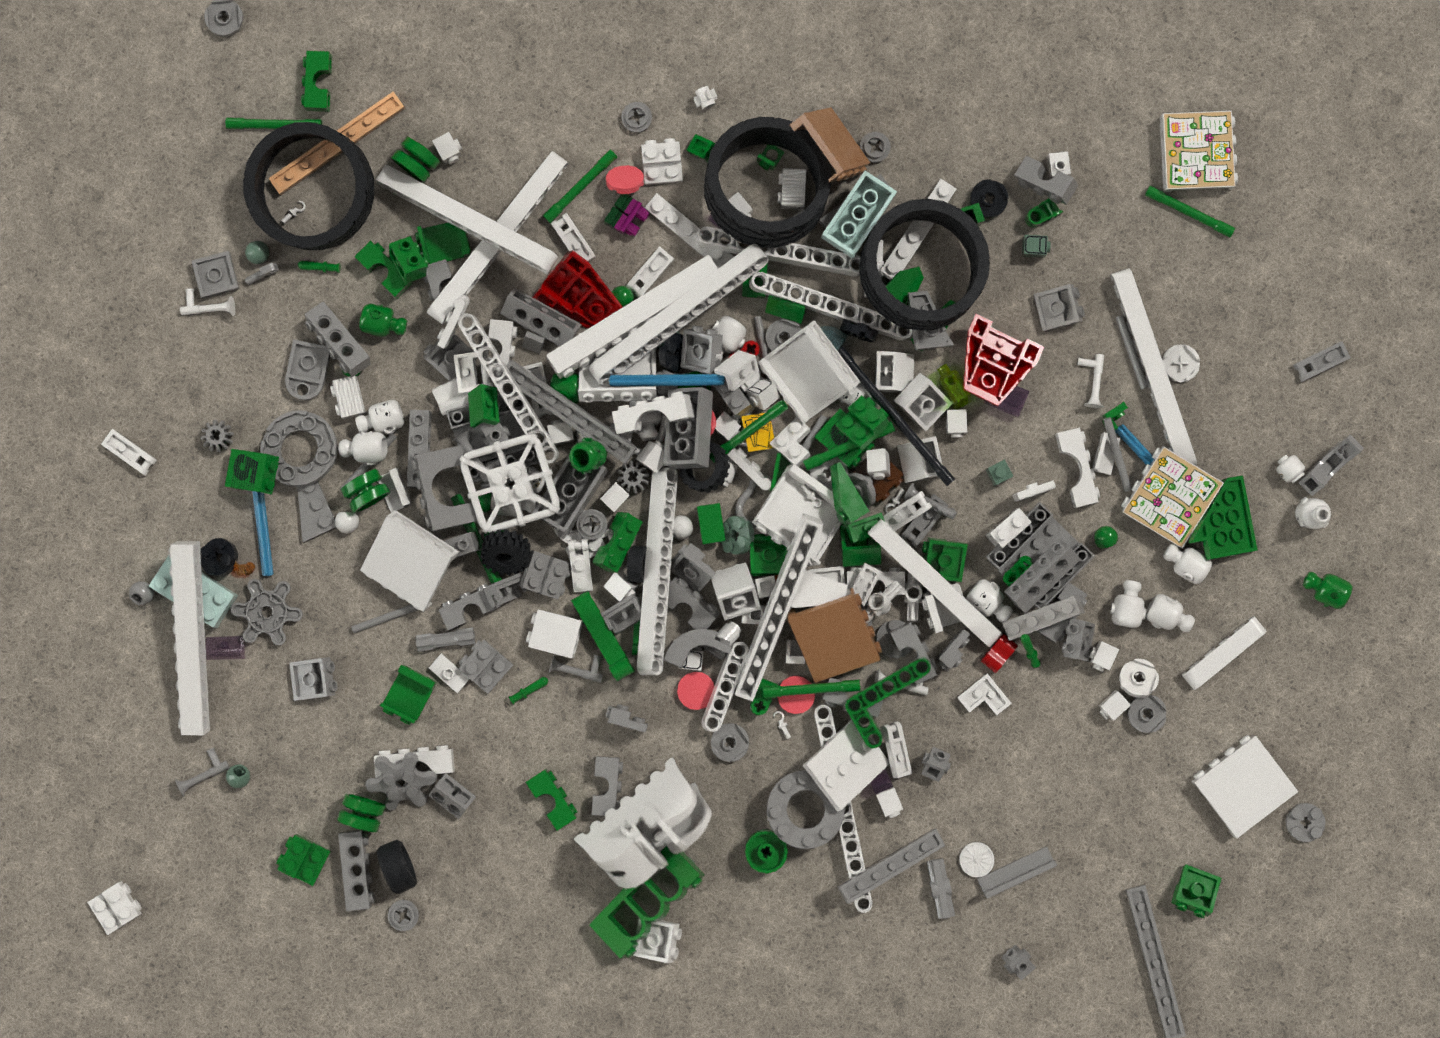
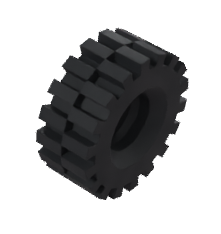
M499 529L496 530V533L492 531L489 535L485 536L480 557L482 564H486L485 568H491V572L495 573L497 571L499 575L507 573V576H511V573L516 575L519 571L523 572L529 563L531 545L528 543L529 540L527 538L523 539L524 535L521 533L517 535V531L514 530L512 533L508 532L509 529H504V532H501Z

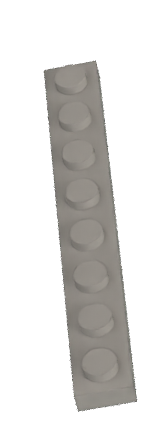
M513 360L509 361L506 367L523 393L587 438L600 442L607 452L624 464L629 461L637 449L635 445L622 436L617 435L615 431Z
M1146 885L1126 889L1165 1038L1186 1037Z

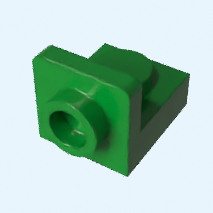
M695 134L686 151L708 163L715 143Z
M1122 402L1102 417L1104 419L1111 417L1114 430H1116L1118 426L1112 418L1118 420L1124 416V410L1128 407L1125 402Z

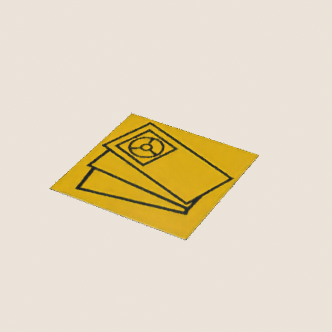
M764 413L741 416L743 428H746ZM771 421L746 439L748 452L773 448L770 445V442L774 439Z

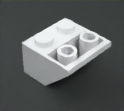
M877 351L875 386L880 392L901 393L913 381L914 355L901 352Z
M936 436L921 439L942 464ZM911 442L897 446L905 483L937 477L934 469Z

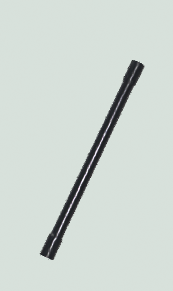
M844 347L838 350L839 354L860 380V384L877 404L887 412L889 418L934 469L946 486L951 484L955 480L954 476L939 462L855 363Z

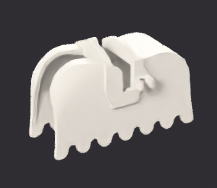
M670 758L665 763V770L663 772L655 771L651 774L649 784L641 783L637 785L633 797H623L620 801L619 809L610 808L607 810L603 822L594 821L590 826L589 834L580 833L574 840L619 887L625 889L634 888L648 880L657 870H662L668 865L660 852L664 847L668 846L674 854L686 851L705 831L712 811L702 797L695 783L690 785L680 772L675 760Z

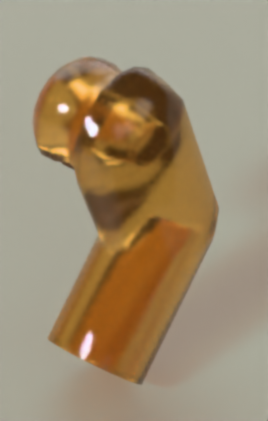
M235 561L233 572L238 576H248L255 570V565L252 562L239 564Z

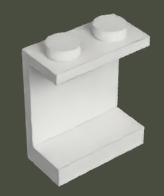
M1017 508L1009 513L985 536L995 547L999 544L1003 548L1032 522L1020 508Z

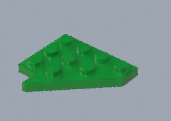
M1243 475L1222 480L1224 484L1189 539V543L1203 541L1206 560L1258 551Z

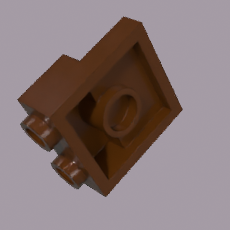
M867 458L853 473L870 477L867 472ZM891 462L890 476L882 480L871 478L876 492V503L879 500L884 502L890 495L888 491L891 487L897 488L903 481L901 477L904 474Z

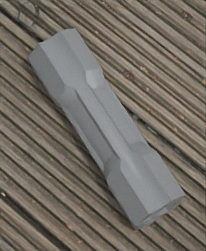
M473 627L441 634L428 633L416 635L418 652L433 650L437 647L464 646L476 643Z

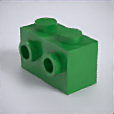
M411 236L389 243V255L405 284L426 276L428 262L425 257L421 256L420 248L417 242H413Z

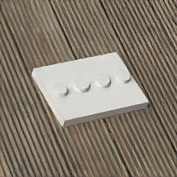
M851 720L803 764V767L836 811H841L890 762L879 747L874 749L866 745ZM869 736V741L875 744L874 740Z

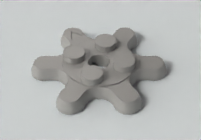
M251 579L247 585L251 593L250 600L247 603L237 602L231 606V613L234 616L244 617L248 621V627L243 633V639L248 643H252L259 634L267 633L275 645H282L286 641V635L283 632L284 623L287 621H299L303 616L300 608L289 607L285 602V597L291 590L290 584L286 581H281L274 590L266 591L262 587L260 580ZM267 606L272 609V615L268 618L262 614L263 608Z
M412 752L405 754L403 761L400 763H392L387 757L379 756L375 759V766L382 773L378 778L366 780L365 787L369 792H384L387 795L384 805H386L388 810L396 809L401 800H410L416 806L421 807L427 802V796L421 791V787L434 784L437 780V774L433 771L421 772L417 770L418 756ZM403 780L406 783L403 784V786H401V784L396 783V781Z

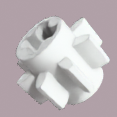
M708 86L698 89L695 92L697 96L693 97L696 106H702L703 110L713 107L716 104L714 100L718 99L714 88L710 90Z

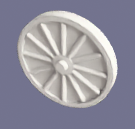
M970 843L960 853V866L969 876H985L993 868V852L983 843Z

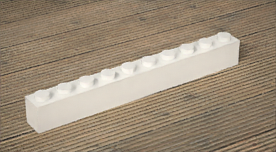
M709 255L705 256L546 355L547 361L559 379L571 376L574 370L587 366L591 362L590 360L595 357H601L607 352L606 350L624 340L715 272L718 267Z
M805 513L802 514L734 690V694L738 697L750 701L754 700L822 530L823 523L821 519Z
M177 541L170 544L169 557L172 564L170 576L173 582L171 595L174 600L172 614L175 618L173 633L176 636L174 652L177 654V661L175 663V671L178 673L176 690L179 691L177 708L180 710L178 727L181 729V735H205L210 731L200 541Z

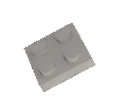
M229 251L192 260L201 298L239 289Z

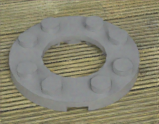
M302 410L291 411L276 418L267 427L260 446V453L279 457L275 479L293 487L308 486L321 480L333 467L338 451L337 438L331 426L319 415ZM297 431H304L313 435L318 446L313 461L302 467H294L287 464L281 453L282 443L286 437Z
M803 770L790 773L775 784L767 800L766 811L769 825L780 840L796 848L810 849L827 843L837 834L844 819L845 808L841 811H836L809 773ZM803 790L813 791L819 795L825 808L824 816L820 823L808 829L799 828L792 824L787 814L788 801L792 795Z

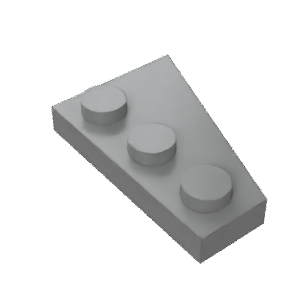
M928 291L907 294L910 307L920 310H937ZM945 326L934 330H912L915 351L952 347L954 345L946 332Z
M319 482L297 487L303 543L335 529V517Z

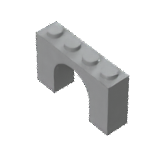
M461 445L414 455V460H411L413 471H417L418 476L416 486L418 490H421L422 494L420 504L426 512L424 517L425 526L430 531L477 521L472 502L451 507L439 503L432 493V481L435 475L443 469L460 465L461 461L459 459L463 455Z

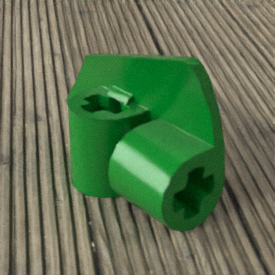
M917 266L899 271L886 285L887 290L897 300L908 305L907 294L918 292L924 279L920 267Z

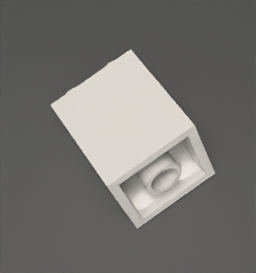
M746 562L715 572L711 581L724 621L761 609Z
M805 570L791 608L818 606L847 596L850 590L847 589L848 585Z
M537 610V613L534 612L531 624H534L533 630L528 632L526 642L529 643L528 647L574 658L583 621L543 610Z

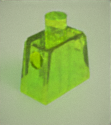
M947 364L940 366L937 369L941 376L939 384L952 403L953 409L958 410L971 403V393L963 390L964 381L957 370L951 371Z

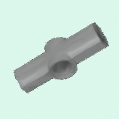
M943 858L927 861L931 880L929 883L932 889V897L935 900L938 919L955 916V911L951 899L952 890L949 878H947Z

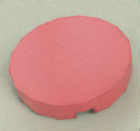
M622 165L614 167L606 175V185L611 191L612 189L616 190L619 194H631L638 191L639 187L644 185V174L634 166Z
M702 672L686 674L678 684L677 694L679 700L689 709L700 710L706 708L714 689V682L708 675Z
M790 676L783 680L779 686L811 684V682L801 676ZM815 694L777 697L785 711L800 714L810 709L814 703Z

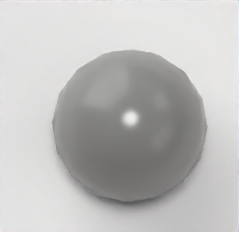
M145 581L134 583L129 590L130 599L137 605H146L152 600L154 595L153 589Z

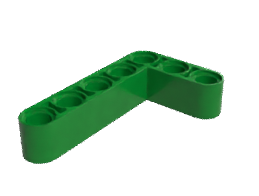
M588 590L572 599L574 607L609 664L608 668L615 680L618 682L635 672L615 635L607 627L599 608L591 598Z
M920 657L848 698L845 708L868 747L878 748L883 741L882 732L868 708L926 676L931 669V663L927 658ZM925 662L928 666L927 670L920 672L916 667L917 663ZM903 671L909 672L910 680L902 681L900 673ZM885 681L893 683L894 688L891 691L883 688ZM874 691L877 698L869 700L866 697V692ZM852 700L858 701L860 708L857 710L851 709L849 702ZM866 717L869 719L870 724L863 727L860 725L859 719ZM871 734L878 735L879 742L871 743L869 736Z

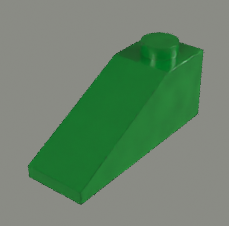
M841 462L831 465L834 508L837 512L838 520L847 525L870 511Z

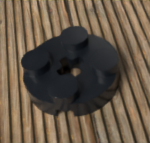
M982 180L974 186L970 194V205L979 203L984 218L997 217L1003 213L1008 204V192L1005 186L998 181ZM986 194H988L989 196L993 195V203L990 204L989 202L984 201L986 199Z
M843 319L839 330L845 335H852L859 340L874 343L878 336V331L869 328L870 326L859 323L857 326L854 325V322Z
M675 333L665 340L664 347L660 346L659 349L660 364L666 370L673 372L682 369L680 366L683 335Z
M215 538L200 549L201 565L207 574L223 577L230 574L235 568L234 564L235 560H238V551L232 542L223 538ZM218 554H222L220 562L216 560Z

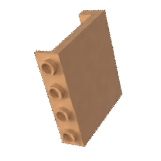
M831 107L803 113L790 124L793 131L807 129L837 173L828 179L829 182L835 180L839 182L842 179L853 178L867 170L866 166L870 164V161Z
M850 588V595L796 613L795 608L790 609L788 612V621L815 683L880 661L879 653L882 652L879 641L875 642L873 638L876 636L872 625L868 626V614L866 610L861 609V597L859 593L855 594L853 588Z

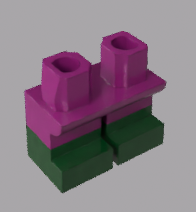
M621 194L614 204L615 207H612L604 219V224L623 235L626 233L635 237L640 228L632 222L635 218L645 222L650 214L643 208L641 202L635 200L629 194Z

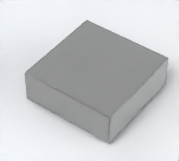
M527 331L522 347L540 354L545 338Z

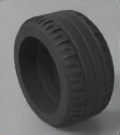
M394 840L381 845L377 850V857L384 878L391 891L399 894L414 888L417 884V878L403 843L399 840Z

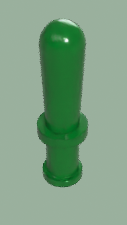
M302 260L298 263V268L301 270L323 271V273H327V271L340 273L341 265L340 263L330 264L327 261L320 263Z
M1021 635L1020 640L1027 652L1026 657L1031 661V666L1033 668L1039 667L1041 662L1037 658L1038 653L1033 648L1029 635Z
M541 677L526 688H520L519 692L509 696L510 701L514 705L515 702L522 698H528L527 695L546 686L548 678Z

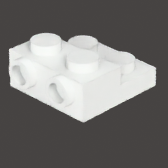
M674 138L665 139L664 143L648 140L645 141L644 145H641L645 185L683 182L679 141L675 142Z
M122 881L87 902L107 935L142 914L140 903L136 899L133 900L130 895V887L126 883L123 884Z
M638 918L636 935L639 934L642 928L640 918ZM664 920L651 921V930L647 937L636 941L639 945L635 948L637 951L633 956L664 963L674 962L679 953V949L676 948L677 940H680L682 930L679 929L680 924Z

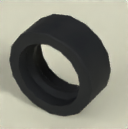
M646 546L630 547L627 558V577L630 582L643 583Z

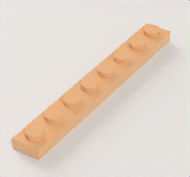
M393 91L338 129L337 132L356 143L401 112L405 107ZM323 140L268 179L278 193L282 195L343 151L333 142Z

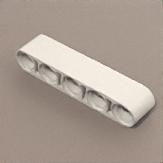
M1255 616L1249 618L1248 623H1243L1238 627L1232 636L1229 635L1221 641L1217 648L1214 647L1205 654L1204 659H1199L1189 667L1190 670L1188 672L1182 673V676L1193 690L1203 685L1267 632Z
M734 642L731 645L733 647L731 654L726 653L701 721L702 727L707 731L715 732L720 729L748 655L749 649L744 642ZM737 645H740L743 650L740 656H737L734 652V648ZM730 663L736 666V671L733 674H730L727 669ZM724 681L729 684V689L726 692L721 690V684ZM717 699L722 701V708L720 710H716L714 707V702ZM711 717L716 721L713 728H709L707 725V721Z

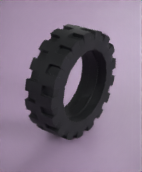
M710 441V452L715 457L716 466L713 474L707 480L697 481L693 475V468L680 469L679 476L683 479L682 482L690 489L709 493L711 490H717L719 485L724 484V479L729 474L730 464L728 463L729 456L725 454L726 451L720 445Z

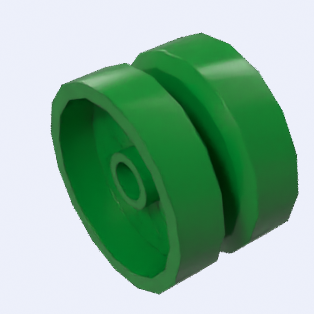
M406 136L401 146L408 155L401 150H396L390 158L414 178L425 183L430 174L423 165L435 170L440 160L422 144Z
M373 469L356 477L341 488L340 491L346 499L354 498L349 504L353 513H358L371 507L391 493L386 484H378L382 479L378 469Z
M346 793L342 804L351 810H340L337 821L355 829L378 832L381 822L373 816H382L386 805L362 796Z
M771 829L757 830L750 835L746 842L745 855L747 862L754 870L760 873L776 872L787 859L788 850L786 843L780 840ZM768 847L770 852L764 854L762 849Z

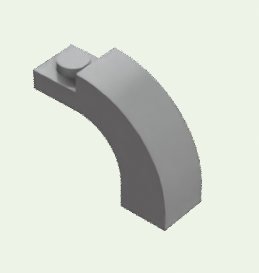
M1351 435L1347 436L1322 456L1298 483L1313 496L1328 483L1340 468L1358 455L1364 448Z
M708 629L691 630L679 636L670 645L664 661L683 668L689 653L698 646L709 645L728 654H731L733 647L729 645L730 641L720 637L719 641L716 640L718 635L716 631Z

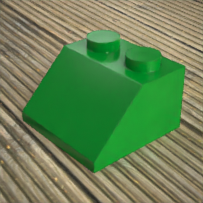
M844 524L840 525L843 567L862 566L864 563L868 565L881 564V545L872 537L851 543L847 530L841 529V526Z

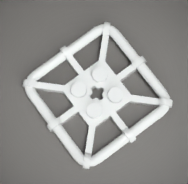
M529 434L503 442L496 441L492 445L461 455L459 460L461 461V471L469 492L467 496L468 499H471L478 524L483 529L482 532L487 534V532H496L499 529L502 531L519 525L520 527L526 526V523L543 519L559 512V498L551 476L553 472L552 469H549L542 444L537 435ZM528 442L520 460L507 464L503 449ZM534 445L542 471L528 475L524 462ZM497 452L501 466L489 469L472 459ZM468 465L485 473L490 487L476 491ZM544 477L552 502L535 494L530 480ZM509 478L511 481H515L513 489L505 485ZM492 492L496 506L486 523L478 496ZM531 498L549 509L524 516L519 501ZM513 503L517 518L492 525L500 508Z

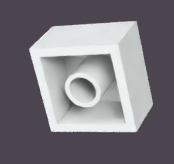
M921 373L894 400L910 419L925 431L952 405L950 400L936 385Z

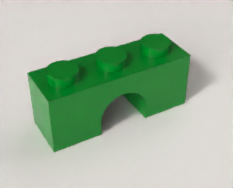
M306 51V56L303 57V68H306V72L302 76V86L305 87V94L301 96V104L307 111L330 112L331 93L328 89L317 88L316 80L323 74H331L332 55L329 51Z
M370 240L354 257L370 273L378 266L387 267L388 276L381 284L398 299L413 282L405 284L391 257H387L383 253L385 249L378 242L374 244Z
M617 512L609 528L613 531V536L608 544L600 546L592 563L607 572L618 573L643 522L629 513Z
M545 769L526 781V784L535 798L542 794H550L554 797L556 802L555 808L547 814V817L556 831L575 820L578 811L573 803L569 804L565 797L568 795L563 787L558 788L555 781L557 778L551 770L548 772Z

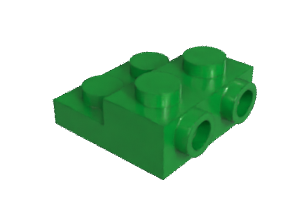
M862 395L848 407L849 412L835 424L836 428L861 450L867 447L890 426L887 412L882 408L878 410L875 407V402L870 397L865 399Z
M755 534L754 541L750 543L751 576L779 575L788 552L787 547L772 541L771 536Z
M927 537V542L924 541L922 545V553H925L924 560L946 580L962 582L968 544Z
M295 834L294 837L290 836L285 844V847L288 848L285 855L281 854L276 864L279 865L277 870L314 886L331 851L298 834Z
M1185 864L1182 868L1179 883L1175 887L1171 903L1175 904V908L1180 911H1187V909L1193 911V915L1198 918L1208 917L1213 912L1222 878Z

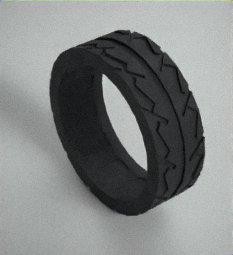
M775 117L747 119L730 127L720 136L711 150L704 180V198L707 208L711 211L710 214L716 224L726 234L731 235L730 237L743 244H757L760 248H777L789 245L805 237L817 225L823 215L832 184L828 180L832 177L831 165L807 130L793 131L790 126L793 121ZM766 144L784 148L798 156L806 164L815 183L816 196L804 211L785 220L763 221L749 217L737 210L722 191L719 171L725 161L737 151L752 145Z
M295 122L277 128L258 143L246 164L245 177L243 179V195L247 208H249V213L255 223L268 236L282 244L304 250H325L336 247L352 238L361 229V226L364 225L371 212L375 195V184L369 161L363 151L350 138L328 126L313 122ZM311 138L329 140L341 148L352 165L356 181L352 205L346 216L327 232L314 236L293 235L276 222L267 207L264 194L267 170L277 154L294 142Z
M916 199L893 207L873 227L861 251L859 273L866 297L879 314L888 321L905 329L919 331L934 330L955 322L968 311L980 296L989 276L990 261L988 259H990L982 231L979 230L978 225L968 214L945 201ZM916 220L930 221L948 229L960 240L967 252L971 271L969 286L962 299L943 309L920 310L907 306L897 300L887 290L877 268V251L881 238L893 227Z

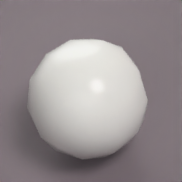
M339 512L335 517V526L342 533H352L359 525V517L356 513Z
M683 515L675 516L673 537L681 540L688 538L693 532L692 521Z

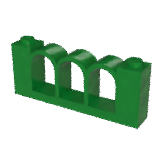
M668 846L660 851L668 863L665 867L679 882V890L676 895L668 897L649 878L637 887L624 888L589 924L620 959H629L636 953L637 950L635 948L639 945L636 941L647 937L651 930V921H659L666 917L670 908L669 902L681 900L685 897L688 889H696L703 882L702 878L705 874L683 851L679 854H674ZM644 884L660 901V911L654 917L649 916L632 898ZM625 904L638 915L642 922L641 931L636 936L629 934L613 917Z

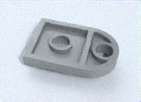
M293 339L285 385L288 392L295 398L311 400L322 392L330 360L327 346ZM301 385L307 386L308 392L306 395H299L298 388Z

